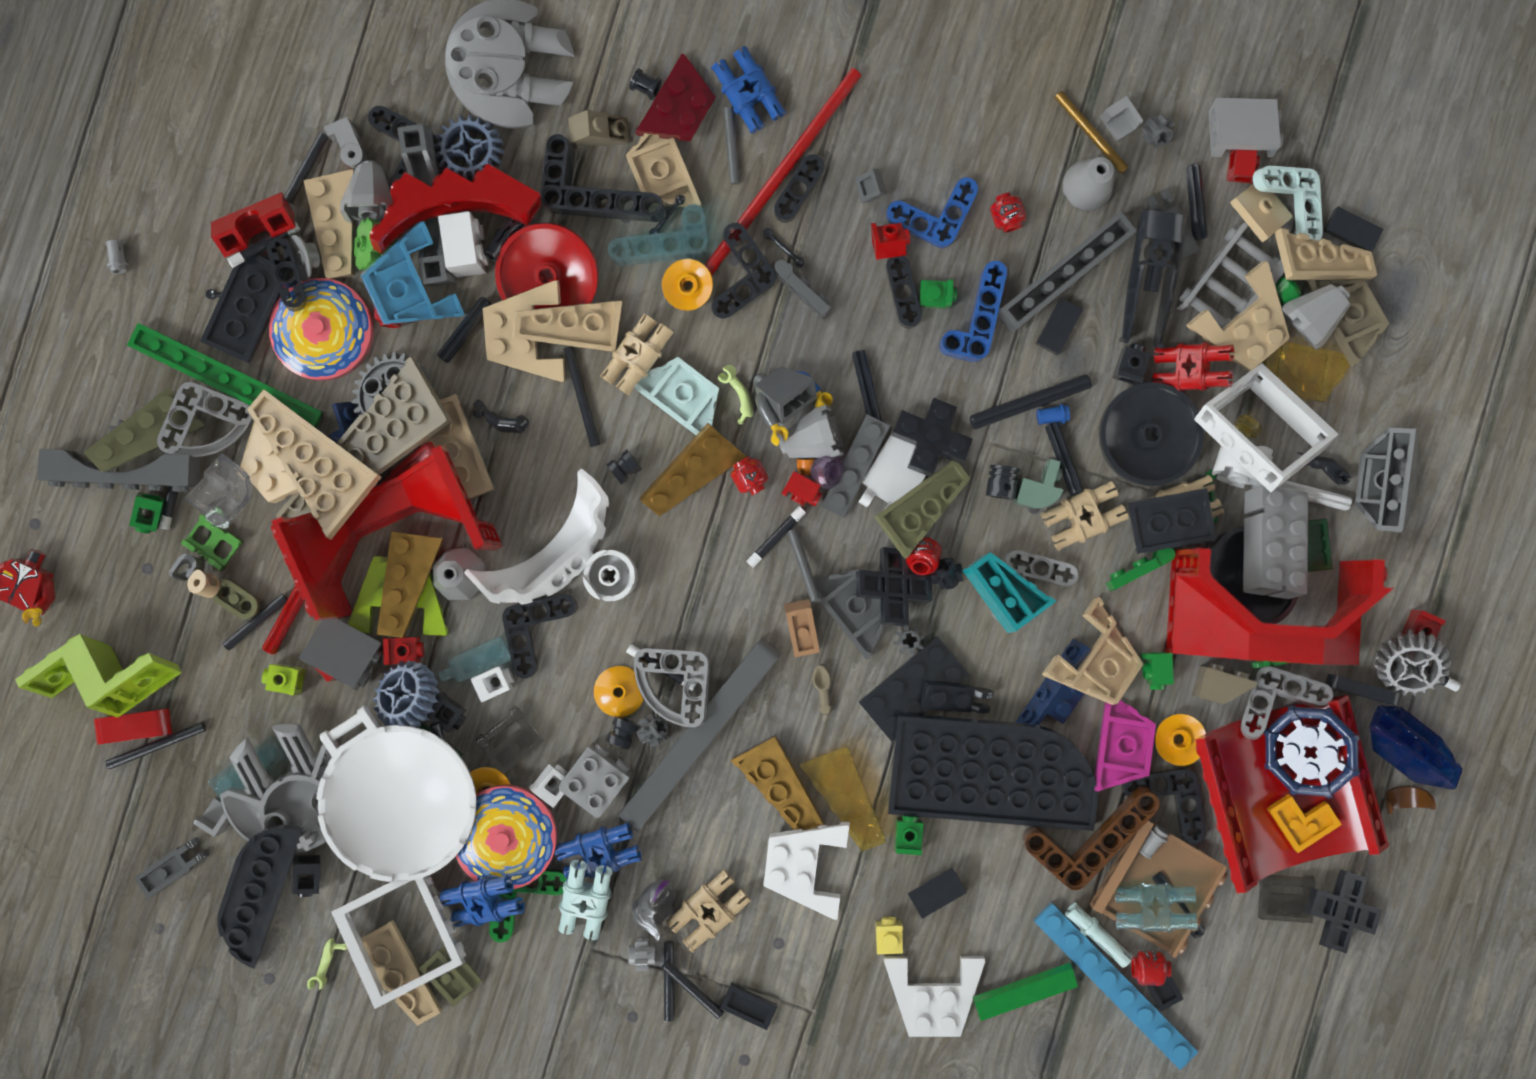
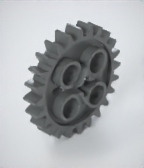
M393 352L392 356L384 353L383 361L374 357L375 365L372 366L366 363L368 371L366 373L359 371L363 378L362 380L354 381L359 387L351 392L357 395V398L351 401V403L358 406L355 408L354 413L358 415L364 414L374 403L373 399L375 396L385 390L391 382V377L394 374L397 375L406 365V360L409 356L404 353L399 355L396 352ZM419 364L422 371L424 372L426 368ZM424 372L426 378L429 379L430 375Z

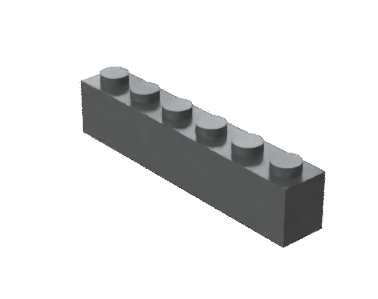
M1120 211L1001 308L998 312V317L1013 334L1137 232L1136 228Z

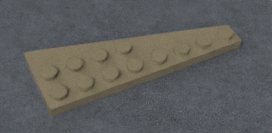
M409 357L406 360V365L397 375L394 374L391 377V382L385 390L375 396L373 399L374 403L364 414H360L338 440L340 447L378 475L452 422L420 365L413 357ZM298 492L291 496L276 514V517L293 518L310 513L311 509Z

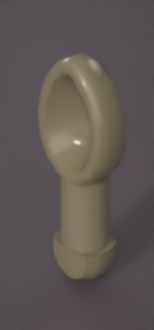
M820 664L814 669L812 681L815 688L819 691V710L822 714L828 715L832 711L829 698V688L832 681L829 670Z

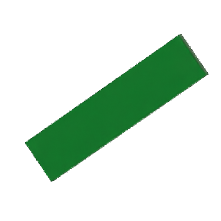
M1069 962L973 996L972 998L980 1021L1077 988L1078 985L1073 968Z

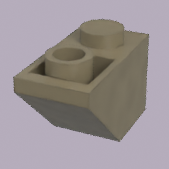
M585 110L568 118L571 144L595 147L629 143L627 117Z
M1209 663V667H1199L1192 695L1224 705L1255 688L1257 682L1249 680V674L1234 670L1232 675L1224 672L1225 667Z

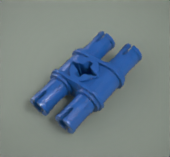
M747 46L741 48L742 52L738 49L733 54L744 71V75L735 78L725 59L719 60L720 65L718 62L713 64L711 69L721 82L722 93L726 94L734 108V113L741 115L749 132L753 134L756 132V128L759 131L764 127V123L753 108L755 104L762 102L772 121L778 120V115L780 118L784 116L786 110L776 97V88L771 85L763 72V66L756 64ZM744 87L753 88V93L750 94L749 91L744 92Z
M628 822L609 829L600 827L599 830L580 833L575 839L557 844L555 847V855L559 854L557 856L559 861L578 854L583 857L584 862L587 864L584 878L589 876V878L595 879V870L601 865H604V874L607 866L612 871L618 872L621 866L642 861L638 845L616 851L612 846L614 843L633 838L632 829L629 828L630 824ZM565 866L563 869L565 877L569 876L570 866Z
M509 875L496 879L482 877L478 881H464L459 887L443 889L440 892V901H444L442 905L449 906L463 903L465 909L452 912L451 922H456L453 924L454 927L468 924L482 926L487 922H501L506 916L523 914L525 903L521 902L523 900L521 897L503 901L499 894L513 891L514 881L511 880L512 877Z

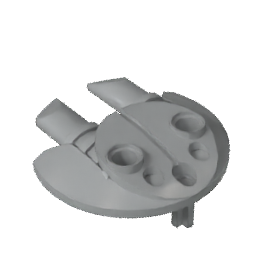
M490 0L480 3L460 17L451 30L447 41L445 68L453 92L472 114L480 117L485 122H490L492 125L504 128L532 126L533 113L527 105L528 102L561 106L573 84L571 81L531 77L529 73H522L525 66V53L529 54L530 51L574 57L573 48L565 30L532 26L531 22L536 19L538 14L537 7L518 0ZM488 28L493 35L485 36L481 33L480 29ZM484 78L489 81L491 86L484 88L479 85L478 80Z
M300 724L272 725V728L292 764L290 766L292 771L283 774L274 781L272 775H268L251 741L247 737L230 756V760L245 788L231 787L220 794L221 803L232 827L247 841L264 829L279 826L274 822L273 816L280 817L283 820V825L303 827L304 831L299 837L300 841L297 843L296 853L304 852L326 842L318 821L317 792L320 779L332 756L324 744L321 746L319 753H315Z

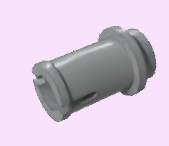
M106 241L109 258L107 268L110 269V273H126V268L129 265L125 262L123 241Z
M1160 825L1152 827L1139 852L1146 858L1151 859L1161 844L1168 841L1169 832Z

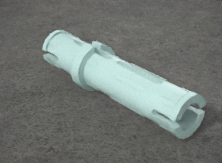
M1073 903L1068 907L1065 915L1081 929L1080 932L1084 936L1088 935L1122 968L1132 961L1133 955L1098 924L1099 921L1095 917L1089 916L1077 903Z

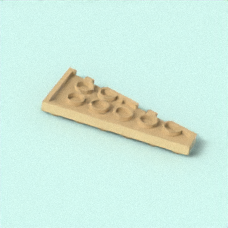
M263 390L247 410L261 433L268 440L271 449L283 464V468L301 497L308 504L311 513L323 528L326 537L331 540L381 477L267 391Z

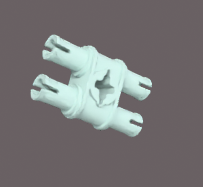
M573 860L570 862L568 879L563 883V898L559 903V909L562 914L558 930L564 934L565 926L568 925L566 934H572L575 931L576 918H585L587 921L583 933L584 937L589 939L590 932L593 931L591 940H597L600 937L602 921L606 919L608 914L606 909L608 900L611 897L609 884L612 869L607 866L606 872L603 875L604 865L598 866L595 870L594 884L583 882L587 864L581 860L580 868L577 869L579 860Z

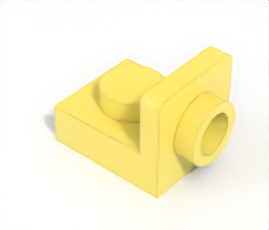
M888 916L882 917L881 921H875L877 954H902L903 924L901 920Z

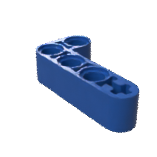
M991 261L982 270L968 333L957 330L946 332L939 342L940 351L944 355L970 362H979L988 355L1007 276L1006 266L1002 262ZM995 270V274L998 277L994 280L993 286H988L992 278L990 272ZM990 294L994 298V304H985L982 300V295ZM980 318L985 319L989 324V328L987 330L979 329L976 320ZM949 337L956 339L958 348L949 349L945 343L946 339ZM971 344H980L983 348V353L981 355L973 354Z

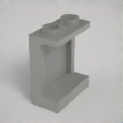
M1215 98L1208 111L1211 157H1222L1226 149L1267 150V157H1273L1277 150L1282 147L1283 133H1280L1279 129L1282 114L1281 110H1278L1277 99Z

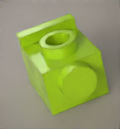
M277 663L269 664V669L265 668L262 674V683L266 684L265 690L293 696L302 694L306 668ZM279 675L283 677L282 684L278 683Z

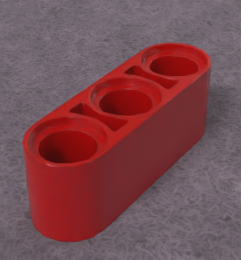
M169 708L123 714L119 718L108 716L94 719L97 745L173 734Z

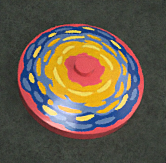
M313 278L302 281L307 297V304L302 310L297 312L288 310L284 306L281 297L273 308L269 322V336L272 348L283 365L297 375L316 381H329L341 378L354 371L364 361L371 348L374 326L370 310L363 298L342 282L328 278ZM293 287L289 288L291 299L289 300L295 304L299 297H297Z
M507 784L486 788L476 794V814L473 827L464 846L456 855V859L465 873L474 881H478L482 877L496 879L509 875L512 877L511 880L514 881V889L523 887L536 880L546 870L554 856L558 837L554 816L547 804L526 788Z

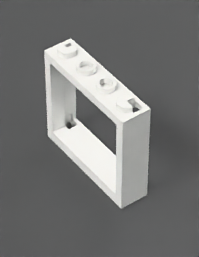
M1262 363L1236 381L1232 387H1228L1206 403L1194 419L1270 492H1273L1323 452L1339 435ZM1249 388L1312 446L1310 450L1283 471L1219 412L1220 409ZM1321 433L1326 436L1325 439L1320 436Z
M430 875L415 881L452 961L387 994L382 987L349 912L411 881H392L331 912L374 1009L465 963L464 957L467 955L464 951V946L461 942L457 943L454 938L455 927L451 919H446L442 909L445 906L442 905L443 901H440V895H435L431 886L434 885V882Z

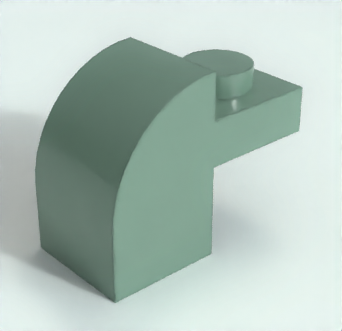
M1053 459L1047 460L1040 482L1026 478L1020 479L1017 498L1013 501V504L1029 509H1040L1055 503L1064 490L1054 487V483L1058 484L1062 475V469L1059 468L1061 462Z

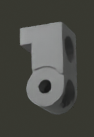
M348 117L324 126L327 136L333 142L338 141L341 148V160L349 168L355 170L356 166L368 160L356 128Z

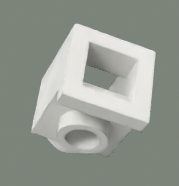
M503 665L471 679L481 702L512 689L511 683L515 682L510 669H504ZM494 677H497L500 680V685L498 687L492 684V679Z
M548 764L537 780L529 786V789L554 808L564 795L559 790V784L568 772L558 764L555 768ZM551 778H554V784L548 786L547 783L549 782V780Z

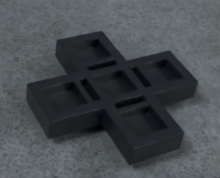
M933 397L925 419L901 410L891 436L915 445L907 468L932 477L940 456L960 464L965 462L973 439L950 430L957 409L956 406Z
M882 547L879 549L880 571L858 570L856 572V597L880 599L881 625L907 626L909 624V602L929 603L932 601V577L908 574L906 559H904L898 549Z
M1340 869L1333 894L1311 888L1305 913L1326 919L1319 945L1347 953L1353 929L1375 935L1382 910L1361 903L1368 878Z

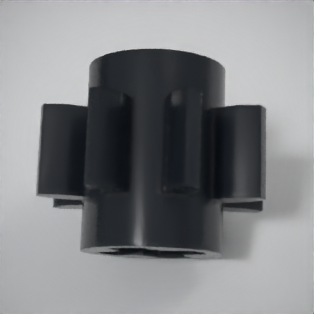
M953 558L940 559L938 568L931 575L933 584L939 583L942 590L955 588L959 582L963 581L961 563L955 564Z

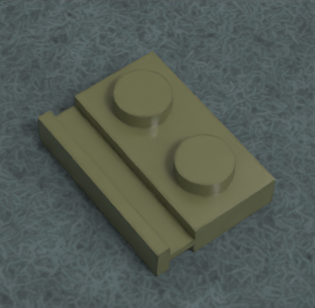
M445 945L419 968L423 974L452 961ZM465 960V963L430 980V982L454 1007L483 979Z

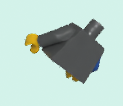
M780 367L768 376L758 373L753 380L757 394L755 402L759 414L767 428L771 427L773 431L771 441L776 446L780 443L777 434L781 435L785 441L788 438V430L783 426H779L778 422L784 424L814 400H816L815 408L823 405L830 406L833 401L832 395L827 392L821 393V388L814 381V378L804 371H792Z

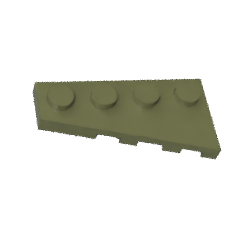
M169 387L88 448L84 454L102 473H105L147 452L150 453L158 449L157 438L176 394ZM180 401L177 402L176 406H184L187 409H189L185 404L181 403ZM176 411L172 415V421L176 425H184L188 421V415L184 411ZM194 416L187 434L203 429L205 425ZM168 425L166 430H172L169 438L164 437L162 441L165 444L175 441L176 432L182 435L184 430H177Z
M952 460L934 473L932 477L924 480L874 517L904 559L911 554L916 545L940 518L945 509L968 483L970 477L958 462Z

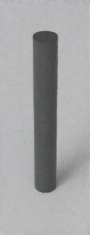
M727 106L723 108L729 177L730 184L736 185L740 184L734 112L733 107Z
M797 529L790 530L787 534L811 603H817L821 601V597Z

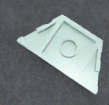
M679 357L661 367L650 370L647 373L648 376L641 378L634 388L694 435H697L707 423L713 424L719 388Z

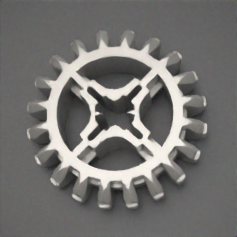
M1409 629L1407 635H1403L1399 631L1397 638L1389 636L1387 639L1388 643L1381 642V650L1376 653L1375 667L1377 675L1382 679L1385 687L1390 686L1393 692L1401 690L1403 696L1408 692H1412L1416 697L1417 692L1422 691L1427 695L1429 688L1437 690V683L1444 684L1445 676H1449L1451 660L1448 657V649L1444 647L1440 639L1435 640V636L1432 633L1425 636L1422 630L1418 634H1414ZM1399 656L1400 659L1396 662V665L1391 667L1392 662ZM1434 659L1431 667L1426 670L1425 667L1430 664L1429 661Z

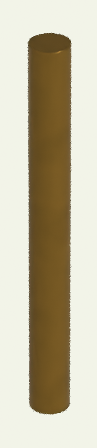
M1060 91L1054 97L1056 101L1122 174L1129 166L1064 92Z

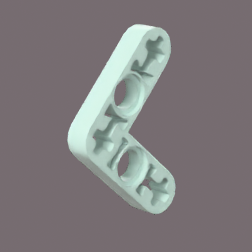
M1266 166L1255 171L1253 184L1257 190L1261 192L1294 194L1296 235L1303 233L1309 235L1310 239L1320 241L1323 235L1320 178L1318 173L1313 169ZM1284 174H1286L1289 177V187L1286 186L1284 183ZM1265 178H1273V181L1269 182ZM1306 201L1311 205L1310 213L1305 209Z

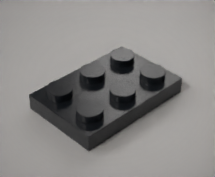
M1207 488L1127 502L1137 554L1216 540Z

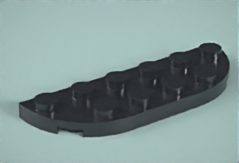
M279 825L264 829L247 841L235 860L219 907L217 926L220 937H223L229 947V953L238 961L253 969L258 964L298 848L299 837L304 831L303 827Z

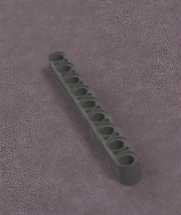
M761 637L707 704L705 722L699 727H689L618 814L626 823L628 822L637 832L643 827L782 654L780 651Z

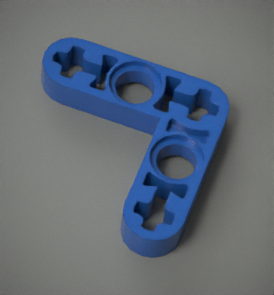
M972 178L960 179L956 183L939 219L903 201H894L888 206L886 219L890 224L902 223L903 229L908 228L910 234L936 247L947 248L953 243L977 195L978 185ZM965 185H969V191L972 194L968 193L963 203L958 201L962 193V189L959 187L964 188ZM950 207H958L962 212V216L956 220L951 219L948 216V209ZM898 208H901L902 214L906 217L909 216L910 212L914 215L910 219L909 226L905 224L906 218L899 216L898 219L893 218L894 213L891 210L896 211ZM917 218L925 219L928 223L927 229L924 231L916 230L913 224ZM946 224L952 225L947 233L950 240L940 241V235L937 232L942 233Z

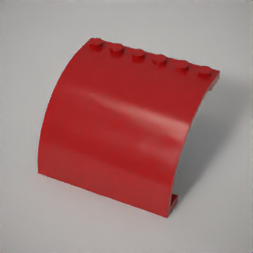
M1349 696L1333 697L1328 702L1327 707L1333 709V713L1355 734L1359 735ZM1302 703L1295 704L1296 707L1315 708ZM1289 706L1271 710L1266 727L1269 728L1288 711ZM1259 715L1253 716L1251 724H1245L1249 727V732L1254 733L1256 729L1260 730L1256 725ZM1303 718L1304 724H1309L1310 726L1319 725L1321 720ZM1242 719L1223 725L1195 739L1196 752L1202 763L1203 778L1207 782L1210 804L1215 811L1217 829L1222 837L1223 852L1228 859L1231 870L1230 878L1235 885L1236 893H1247L1258 885L1257 882L1301 863L1361 850H1368L1369 855L1381 854L1389 847L1361 740H1358V769L1361 771L1359 776L1352 778L1334 794L1333 798L1328 799L1324 796L1302 794L1294 796L1290 794V790L1269 769H1265V735L1263 734L1260 738L1254 740L1246 738L1240 729ZM1292 721L1281 732L1289 735L1297 727ZM1328 723L1326 728L1337 739L1341 738L1342 736ZM1276 740V756L1278 758L1284 756L1282 753L1284 743ZM1347 745L1340 746L1339 756L1340 760L1346 762ZM1305 746L1306 754L1309 757H1318L1316 755L1318 749L1315 746L1311 748ZM1287 763L1281 765L1291 778L1295 780L1297 774ZM1336 767L1327 776L1332 782L1343 771ZM1304 777L1302 784L1321 786L1320 779L1318 778L1307 779ZM1288 794L1292 796L1303 814L1325 801L1342 825L1297 853L1267 808Z

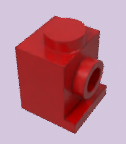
M1257 150L1230 151L1227 181L1253 183V175L1258 170L1260 164V156L1257 155Z
M871 223L872 246L876 260L906 255V244H910L908 228L903 229L902 223L883 226Z
M793 471L781 495L786 497L788 493L791 494V500L801 506H804L805 503L816 506L823 493L818 491L821 485Z
M1411 610L1402 634L1407 635L1409 629L1414 634H1418L1420 630L1426 627L1424 631L1425 636L1432 633L1436 640L1442 625H1445L1446 620L1423 610Z
M420 637L383 639L384 665L399 664L400 661L405 664L408 661L419 663L421 662V657H424V643L420 642ZM401 646L407 649V653L404 656L400 654Z

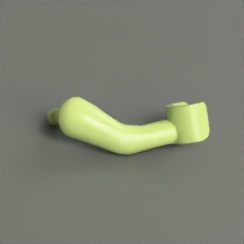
M726 365L723 367V370L728 375L721 373L718 379L722 383L729 382L736 390L741 404L740 412L742 413V416L738 419V424L742 425L746 417H753L754 415L751 397L746 387L736 377V368L732 365Z
M334 938L326 942L317 974L307 982L308 989L314 988L315 980L319 982V990L326 986V973L332 961L334 949L346 950L347 946L345 943L335 944Z

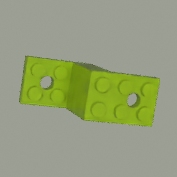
M78 634L71 637L66 644L56 651L47 654L35 666L27 668L15 681L19 688L49 698H53L75 682L87 708L119 718L177 677L182 671L178 664L151 653L138 657L135 663L123 670L110 645Z

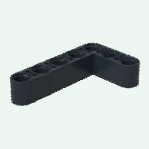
M554 134L547 140L540 194L541 203L552 213L647 222H660L667 216L668 208L666 203L655 193L571 186L575 160L574 146L560 134ZM560 145H565L563 152L556 154L557 148ZM562 170L561 176L553 179L554 173ZM559 195L558 201L555 204H550L551 198ZM584 197L583 203L575 207L576 199ZM603 199H609L608 205L600 209V202ZM634 201L633 207L625 211L624 205L626 202ZM659 203L658 209L650 213V205Z

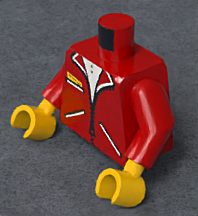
M30 549L26 560L9 559L0 564V600L23 610L22 619L24 623L27 624L33 618L32 623L37 627L42 624L40 615L46 613L55 601L56 596L54 582L52 581L53 573L41 568L46 554Z

